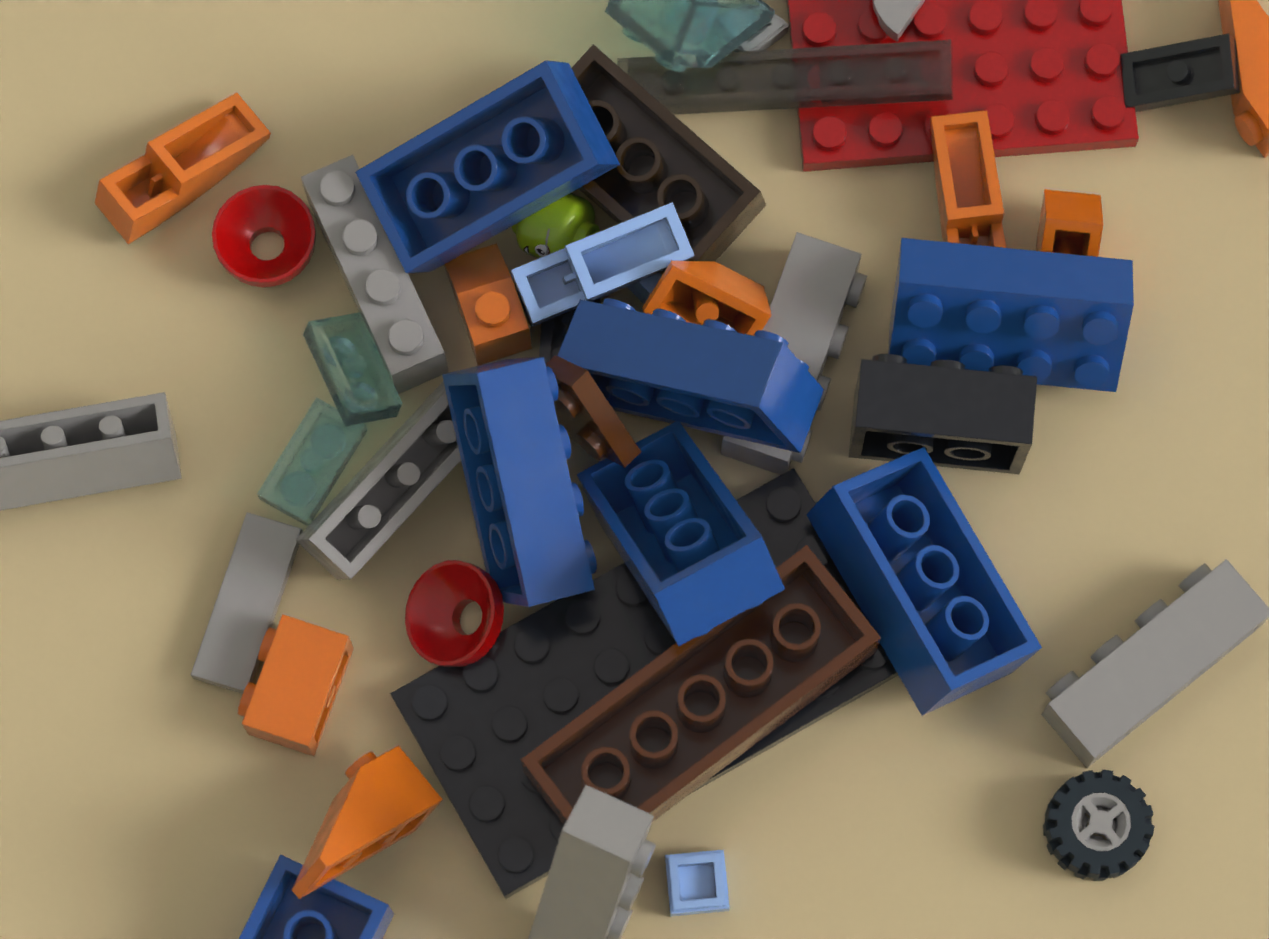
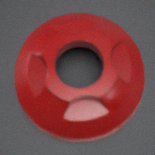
M258 185L238 191L223 204L213 223L212 241L219 262L230 275L250 286L265 288L289 282L304 270L314 253L316 230L311 212L301 198L279 186ZM265 232L277 233L284 240L282 253L272 260H261L252 253L251 248L254 239Z
M446 560L426 570L415 582L405 609L406 631L412 647L428 662L445 667L466 666L475 663L485 656L493 647L500 634L504 617L502 594L496 581L480 567L460 560ZM477 602L482 610L481 624L475 632L467 635L461 628L460 617L462 611L469 603Z

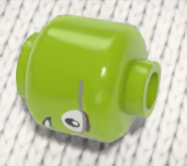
M569 193L512 226V231L516 234L519 248L526 254L538 259L564 249L568 244L600 232L599 226L595 224V212L592 204L585 198L573 193Z

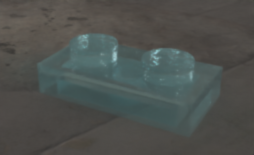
M360 312L309 321L303 336L345 427L397 417L403 403Z
M316 397L258 491L259 499L302 524L309 526L367 433L366 424Z

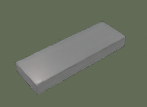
M246 513L191 672L193 679L242 694L248 682H253L260 662L258 655L262 640L268 628L272 627L300 545L296 539L303 532L301 528Z

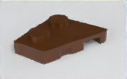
M555 355L545 365L552 369L558 384V400L554 401L558 424L565 427L570 440L578 443L594 459L600 460L602 457H605L626 467L641 453L640 449L588 370Z

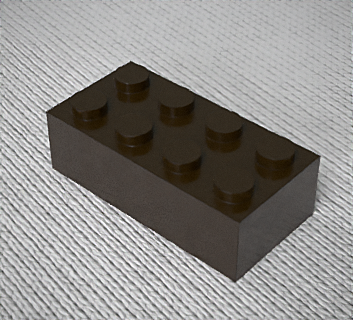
M593 44L576 62L572 70L620 165L578 189L618 224L673 202L695 255L686 261L715 262L765 208L766 203L761 191Z

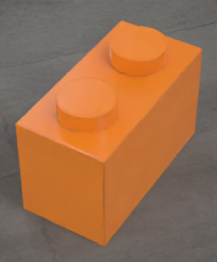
M282 614L277 629L269 627L262 640L258 660L264 662L257 684L248 682L239 703L238 715L244 717L242 725L248 735L315 756L354 649L349 636Z

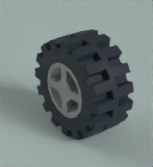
M1093 770L1070 778L1056 791L1044 815L1043 835L1047 838L1048 844L1046 846L1050 855L1054 854L1059 860L1057 864L1064 870L1068 868L1075 873V877L1081 879L1087 877L1093 878L1094 881H1104L1107 878H1116L1124 874L1144 856L1150 846L1149 842L1154 832V825H1152L1151 821L1154 814L1151 805L1147 806L1144 800L1145 793L1140 787L1138 789L1130 784L1131 779L1124 775L1121 778L1115 776L1113 771L1109 770L1094 773ZM1095 833V834H1098V835H1104L1107 840H1105V839L1103 838V836H1096V835H1092V834Z

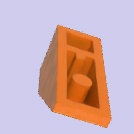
M1218 0L1222 34L1229 33L1235 38L1240 93L1231 95L1235 126L1242 139L1250 146L1255 145L1265 158L1269 156V17L1257 0Z
M399 745L378 757L373 751L368 752L346 770L345 775L349 781L334 797L292 888L298 899L415 832L443 800Z

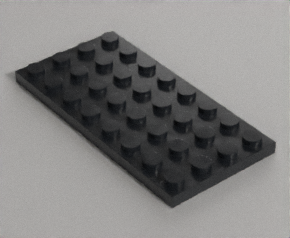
M794 468L736 500L763 537L776 568L804 546L808 545L863 614L806 515L816 503ZM625 563L594 579L595 590L558 599L500 632L493 647L475 663L458 667L438 666L390 693L505 899L548 875L561 831L564 827V824L523 772L521 759L676 643ZM880 642L875 654L696 790L898 676Z

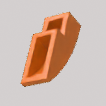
M236 92L147 142L145 155L100 179L95 204L127 244H130L177 214L219 183L270 138L271 132Z
M987 110L931 117L933 159L943 242L1006 248L1002 224L1004 209Z

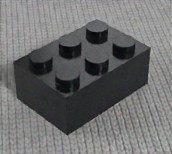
M878 354L873 356L872 360L861 359L854 394L849 457L892 461L925 447L935 466L1020 475L1032 446L1037 376L1023 375V370L1013 366H993L988 369V372L967 370L963 363L953 360H935L930 363V366L907 364L906 358L894 354Z

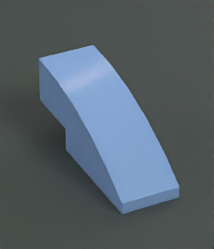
M672 202L568 244L564 249L512 269L510 274L529 323L533 327L576 309L580 299L591 302L666 270L671 260L686 261L695 255Z

